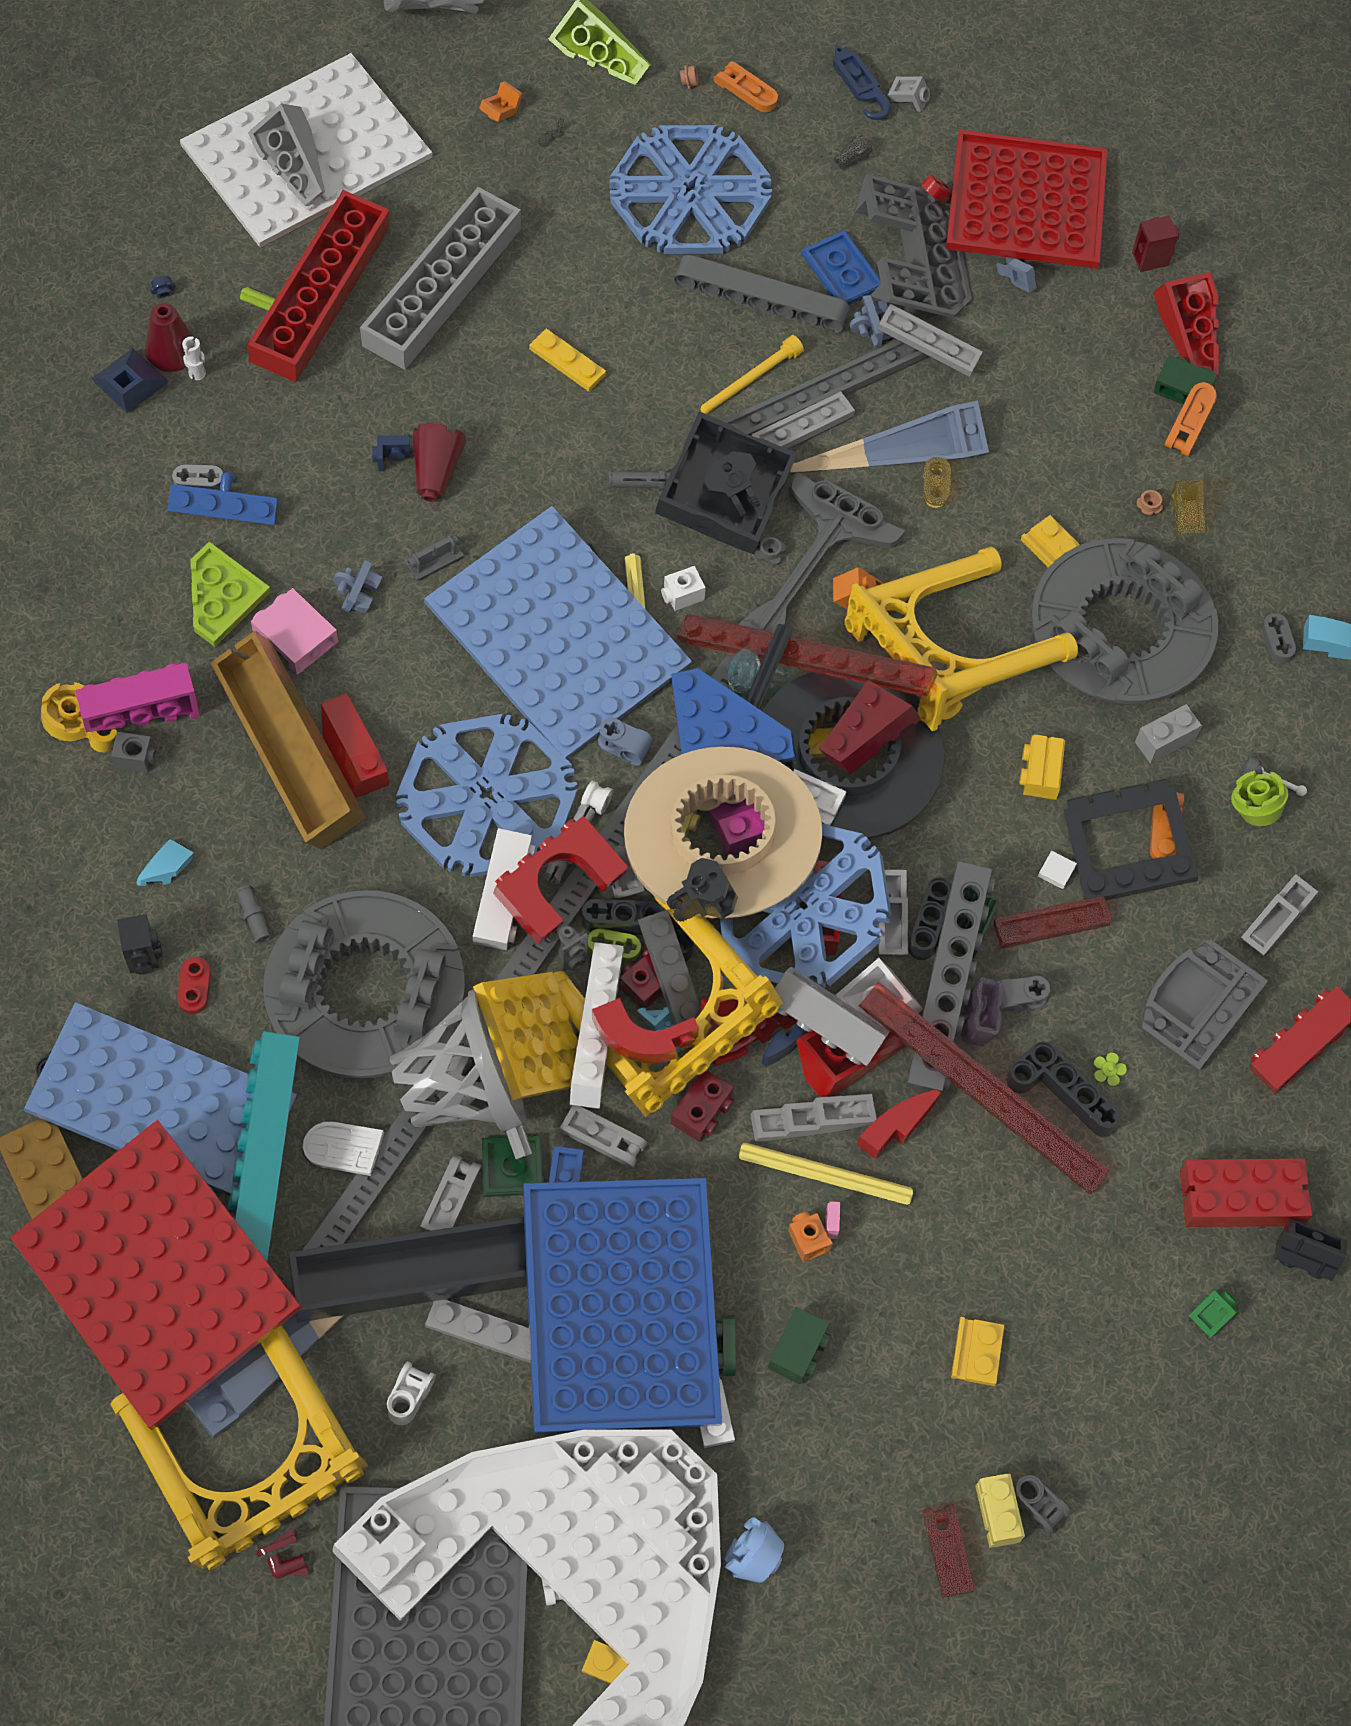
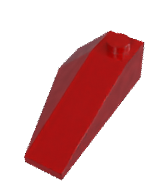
M1211 272L1165 282L1153 292L1160 317L1181 358L1195 366L1206 367L1218 376L1219 345L1216 343V329L1219 328V320L1216 319L1218 293Z
M907 1023L902 1028L890 1031L870 1063L866 1066L863 1063L858 1065L846 1057L847 1052L838 1046L834 1049L821 1040L822 1036L817 1032H809L797 1040L805 1080L819 1097H832L845 1090L914 1041L917 1035Z

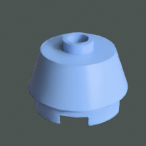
M752 1517L744 1524V1527L748 1530L742 1533L738 1540L734 1538L725 1556V1561L728 1562L725 1568L730 1570L735 1578L762 1583L770 1574H774L780 1566L784 1542L767 1521L761 1522Z

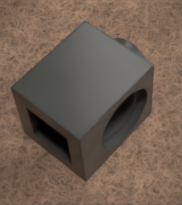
M117 732L111 753L114 768L148 773L150 764H155L157 757V748L153 747L151 736ZM134 751H141L138 755H130Z

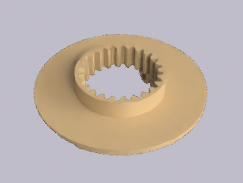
M710 747L687 752L667 761L642 782L631 799L626 813L624 839L628 860L637 878L651 894L666 905L669 896L684 887L682 881L687 879L693 862L700 858L717 861L738 896L734 912L725 917L732 918L755 914L775 906L790 897L807 881L820 854L822 823L819 809L812 793L799 776L787 766L767 755L744 748ZM746 799L747 805L754 803V810L756 812L761 811L760 818L764 820L765 830L762 832V839L757 840V848L749 847L748 855L744 852H739V858L737 859L732 855H728L727 860H723L721 855L711 859L710 853H705L701 856L699 848L691 850V842H685V834L682 833L681 823L684 822V817L691 814L694 810L709 811L724 802L735 804ZM709 915L705 916L708 918H717Z

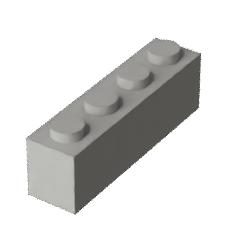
M793 967L786 970L775 987L776 992L783 1001V1004L777 1011L784 1016H787V1014L798 1020L796 1023L802 1029L808 1032H812V1030L822 1036L821 1040L834 1049L838 1046L847 1052L846 1057L858 1065L863 1063L867 1066L890 1032Z

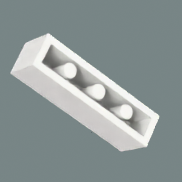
M498 828L473 933V944L507 951L508 943H514L517 926H513L514 917L493 892L497 885L495 881L506 871L510 873L515 871L519 867L517 863L528 853H531L532 856L535 854L536 846L531 845L532 835Z

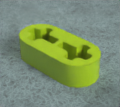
M596 929L588 935V951L592 955L595 943L592 941H597L599 937L604 938V943L624 947L627 943L632 944V948L636 950H631L630 954H626L623 948L622 962H633L641 954V943L634 935L606 929Z

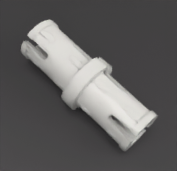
M187 337L182 343L185 352L183 357L184 364L188 367L191 379L194 377L195 380H201L206 374L203 365L205 357L200 350L199 340L196 338L194 343V337Z

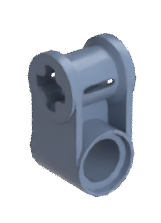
M616 718L605 719L599 728L598 745L600 748L622 758L628 763L629 760L632 761L630 764L635 766L641 765L653 743V738L647 732L634 728Z

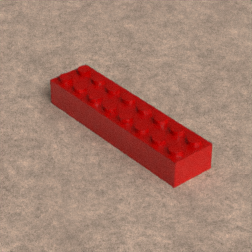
M342 190L249 341L248 355L250 363L291 381H298L389 229V209Z

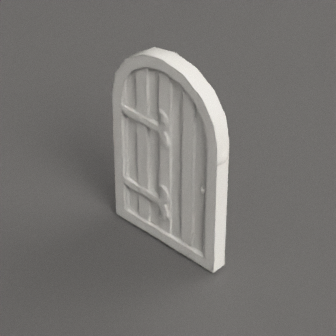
M322 1122L308 1131L303 1141V1150L306 1158L316 1166L371 1176L384 1137V1131L339 1122Z

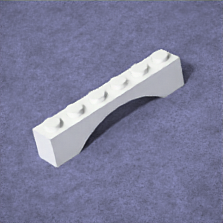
M594 943L571 1082L570 1105L600 1108L608 1045L600 1036L592 1020V1009L616 999L624 946Z

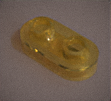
M933 457L924 466L922 496L924 502L933 508L945 506L950 496L951 467L948 461L943 458ZM937 471L941 475H934L932 472ZM932 494H938L940 497H933Z

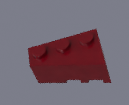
M868 680L819 749L829 762L852 774L879 753L878 749L891 739L893 741L897 739L902 730L911 723L916 724L921 718L912 705Z

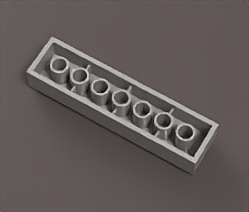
M477 187L360 327L362 346L406 370L521 230V210Z

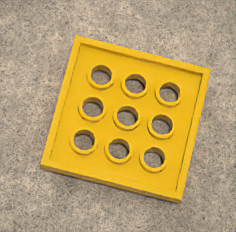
M553 972L482 982L473 986L512 1100L571 1088L578 1039L573 1032L568 1010L563 1005L559 985L554 978Z

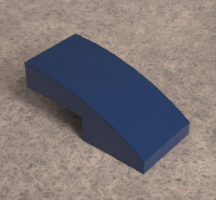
M797 1024L789 1036L778 1031L763 1054L762 1064L767 1067L784 1058L798 1046V1038L809 1032Z

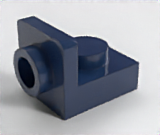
M410 435L377 436V446H372L373 462H378L379 471H384V458L399 461L405 457H411Z

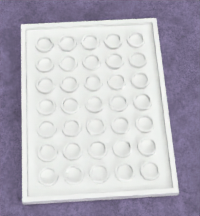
M352 53L180 139L183 149L259 247L329 212L342 190L360 196L432 158V151ZM281 103L300 106L312 130L325 192L309 206H305L287 187V182L280 175L275 174L272 170L273 167L267 160H263L258 155L248 134L254 126Z

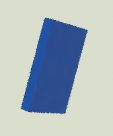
M845 230L801 249V255L832 297L844 300L848 305L863 299V296L871 295L881 284L879 276Z

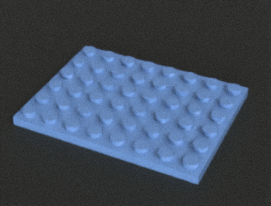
M553 506L549 507L424 598V602L522 715L566 759L599 736L600 725L605 719H622L671 682L672 673L685 671L692 665L691 659Z

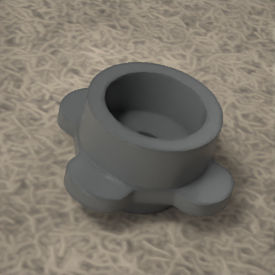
M764 537L760 540V548L756 550L755 557L758 560H766L772 565H777L780 563L781 553L785 551V544L777 538Z

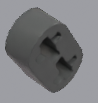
M1269 614L1262 625V632L1269 654L1276 662H1289L1295 654L1296 645L1288 621L1281 614ZM1271 622H1274L1276 626H1280L1278 634L1274 627H1270ZM1280 642L1283 649H1288L1286 654H1283L1282 650H1277Z

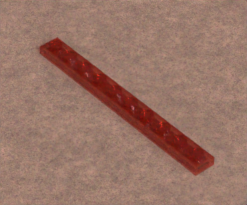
M687 614L676 637L683 643L763 660L774 633ZM790 636L779 662L781 665L866 683L869 680L880 687L925 697L928 696L938 675L934 667Z
M879 981L859 1004V1007L1088 1194H1092L1110 1170Z

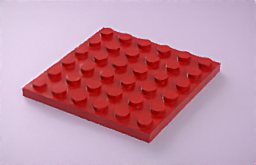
M959 130L946 249L1098 269L1101 250L1107 148Z

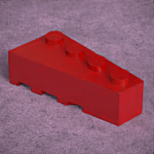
M1338 986L1331 992L1325 989L1315 999V1002L1318 1004L1310 1011L1307 1008L1303 1009L1294 1018L1295 1025L1289 1030L1285 1027L1272 1038L1275 1042L1267 1050L1262 1047L1251 1057L1253 1063L1250 1070L1274 1094L1279 1092L1302 1072L1306 1063L1310 1064L1317 1059L1326 1049L1324 1047L1326 1044L1329 1043L1331 1045L1339 1040L1347 1030V1025L1351 1028V999Z

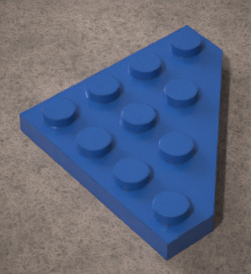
M698 668L671 674L682 754L710 747H736L762 753L781 763L797 760L791 730Z

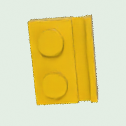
M1051 515L1031 528L1027 534L1024 533L1021 536V541L1048 568L1064 553L1080 545Z
M960 1317L951 1378L995 1386L1004 1325L976 1319L968 1320L965 1317Z

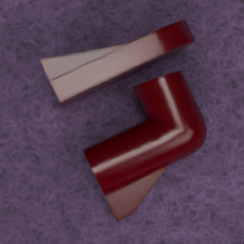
M290 1529L269 1546L257 1550V1557L296 1542L293 1529ZM280 1553L267 1559L274 1578L279 1579L287 1575H309L302 1554L286 1561H282Z

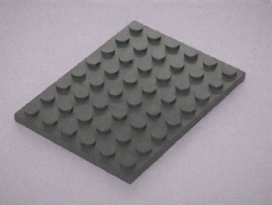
M340 1486L337 1541L381 1497L399 1488ZM491 1528L400 1621L336 1556L324 1726H521L527 1563Z

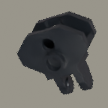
M733 451L710 464L704 479V484L709 492L726 495L728 499H731L740 516H743L746 512L742 502L736 496L737 494L746 491L750 503L755 508L760 506L751 488L750 478L756 466V462L751 454ZM724 465H730L732 467V470L730 472H725L722 467Z
M700 858L691 864L687 879L682 881L684 887L671 894L666 901L668 907L674 911L673 916L677 922H684L697 914H700L702 918L709 915L723 919L734 912L738 896L718 862Z

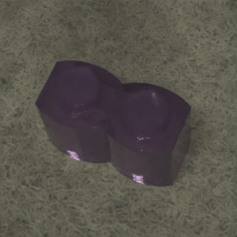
M981 977L970 988L967 1006L964 1005L967 1016L964 1018L962 1037L966 1043L985 1046L998 1034L1001 1028L1002 1017L999 1007L1003 1002L1004 988L1001 981Z

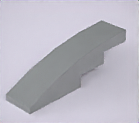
M872 1094L815 1098L813 1102L784 1104L782 1108L753 1110L750 1114L755 1142L843 1131L870 1125L877 1119Z

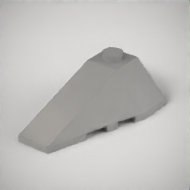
M281 103L254 126L248 134L258 155L263 160H267L273 167L272 170L275 174L280 175L287 182V187L305 206H309L325 192L312 130L300 106Z

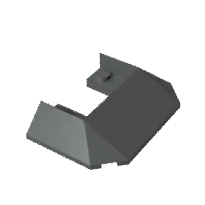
M867 173L864 177L855 212L869 216V221L899 228L906 262L882 257L877 262L881 284L871 296L889 303L952 318L972 299L963 252L946 249L950 210L945 211L924 188Z

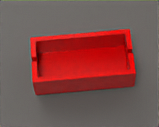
M1305 1159L1186 1160L1180 1169L1182 1196H1186L1183 1201L1186 1227L1285 1226L1289 1218L1306 1224L1312 1217L1309 1190H1304L1308 1185Z

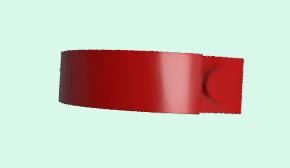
M620 998L592 1009V1020L605 1043L616 1053L636 1062L653 1064L676 1059L675 1046L680 1048L686 1047L695 1042V1038L699 1034V1026L694 1017L664 1030L650 1031L640 1028L630 1020Z

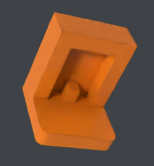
M506 81L501 82L497 95L482 100L479 109L486 113L490 119L497 122L502 121L517 113L522 93Z

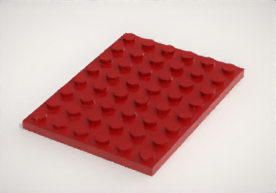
M158 1120L10 1237L151 1430L159 1426L303 1308Z

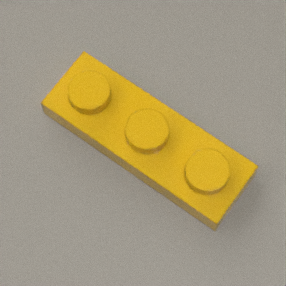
M547 328L529 345L531 351L589 392L606 376V370Z

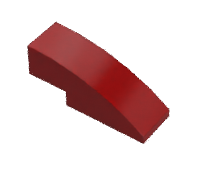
M935 1089L921 1093L889 1109L872 1122L859 1136L857 1146L874 1159H877L893 1138L903 1145L936 1105L941 1092Z

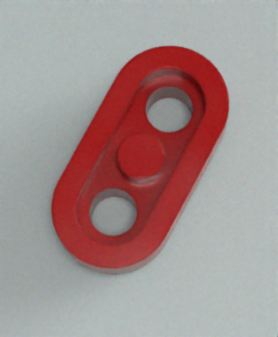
M200 957L187 959L180 969L177 999L180 1008L188 1014L200 1013L206 1008L208 1003L211 971L207 961ZM194 967L200 968L197 973H191L190 970ZM191 994L197 995L195 1000L187 999Z

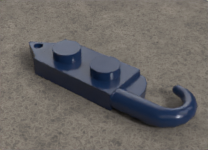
M835 45L833 67L855 98L863 102L876 100L882 108V111L879 113H871L865 109L863 111L864 114L872 120L886 118L891 111V105L879 88L880 85L855 50L849 51Z

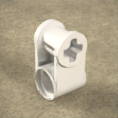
M408 1361L405 1363L398 1376L396 1385L387 1400L388 1417L394 1424L400 1426L407 1425L414 1419L422 1401L427 1397L435 1381L436 1375L434 1373L428 1375L413 1368L412 1363ZM398 1403H406L410 1407L407 1412L401 1414L396 1413L393 1408Z

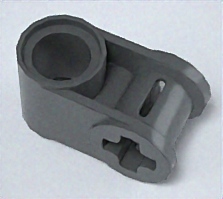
M1041 976L996 981L992 984L997 1014L1004 1015V1012L1007 1011L1017 1013L1019 1011L1041 1008L1045 1005L1050 992L1049 982ZM1031 989H1035L1040 996H1036L1035 992L1031 991Z
M1032 1475L1023 1476L1014 1484L1018 1507L1044 1535L1051 1536L1053 1528L1060 1520L1071 1515L1068 1506L1059 1497L1054 1495L1037 1477ZM1021 1485H1027L1032 1488L1034 1492L1033 1499L1023 1497L1020 1491ZM1053 1511L1054 1513L1047 1519L1046 1517Z

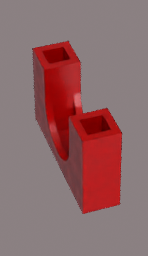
M584 815L577 821L574 818L569 820L560 829L562 831L560 835L555 839L552 835L539 845L540 851L533 856L531 853H528L517 863L519 867L512 873L506 871L495 881L497 885L493 894L537 945L557 931L564 921L539 890L538 873L543 867L555 861L572 862L581 867L602 892L622 878L629 868Z

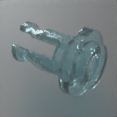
M742 649L731 658L726 674L729 686L734 692L745 694L750 690L761 664L756 652ZM780 666L777 667L774 675L787 677L788 672L786 668ZM770 683L768 690L776 694L784 686Z

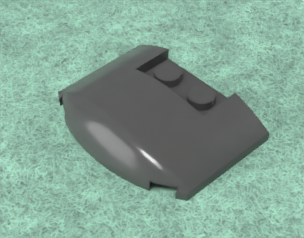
M1212 940L1205 941V946L1187 950L1167 967L1149 995L1145 1006L1144 1022L1142 1021V1030L1198 1071L1212 1056L1268 982V980Z

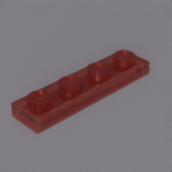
M1100 896L995 918L993 925L1002 949L1107 927L1111 925L1112 920L1105 898Z

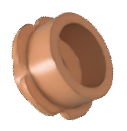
M685 65L684 70L680 71L682 85H688V89H691L693 86H698L697 69L695 65Z
M1147 490L1137 499V507L1142 509V513L1146 515L1158 514L1163 508L1161 504L1162 496L1155 490Z

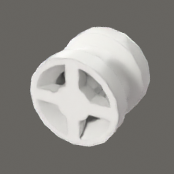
M592 780L584 792L581 805L592 807L596 810V813L603 815L612 799L613 789L609 787L602 788L598 782Z

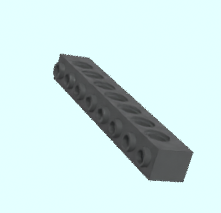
M960 861L957 862L906 1088L922 1092L937 1089L941 1093L943 1088L949 1089L952 1072L947 1071L949 1060L955 1061L958 1044L953 1043L956 1032L961 1033L965 1016L960 1015L962 1005L967 1006L971 991L970 988H966L968 977H974L977 961L972 960L974 949H980L983 933H978L980 922H986L989 906L984 905L986 895H992L995 879L990 878L992 871L990 868ZM972 891L977 895L978 900L969 902L963 897V893ZM960 918L968 919L972 927L962 929L958 926L957 920ZM955 945L961 946L966 954L962 957H957L952 954L950 948ZM954 973L959 977L960 982L949 984L946 982L944 975ZM943 1000L949 1001L953 1005V1010L951 1012H943L938 1007V1003ZM935 1028L945 1030L947 1038L944 1040L935 1039L932 1035V1030ZM928 1056H936L940 1060L941 1066L930 1068L926 1064L925 1059Z

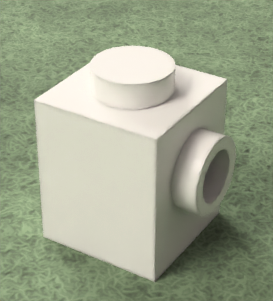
M695 566L664 577V588L661 589L662 596L666 604L671 603L674 611L705 599V586Z

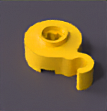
M74 682V685L66 684L60 686L59 683L47 690L42 698L41 721L44 729L51 736L62 741H76L88 738L90 746L94 750L103 753L113 748L117 730L112 729L107 736L99 735V731L86 732L75 693V690L81 689L84 685Z

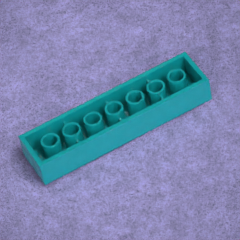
M263 1031L260 1040L255 1039L251 1051L250 1064H255V1068L250 1070L246 1083L245 1093H250L251 1095L250 1099L246 1098L242 1110L241 1122L246 1123V1129L242 1128L238 1138L237 1152H242V1156L237 1158V1162L234 1165L232 1182L238 1183L237 1189L233 1188L232 1193H230L228 1211L233 1212L234 1219L267 1260L300 1037Z

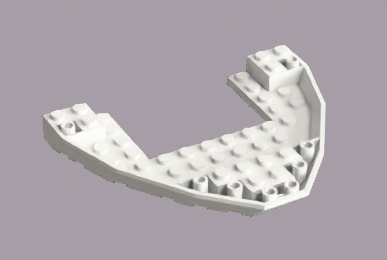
M579 1430L471 1452L381 1497L334 1544L332 1552L401 1621L492 1528L629 1664L573 1726H684L703 1683L721 1557L717 1474L672 1430Z

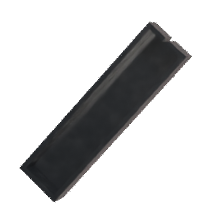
M524 1217L289 1252V1269L293 1296L303 1307L296 1313L297 1323L527 1287Z

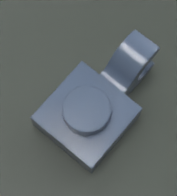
M1006 257L1007 265L996 264L998 273L1001 276L1009 277L1011 283L1028 293L1037 288L1035 271L1031 265Z

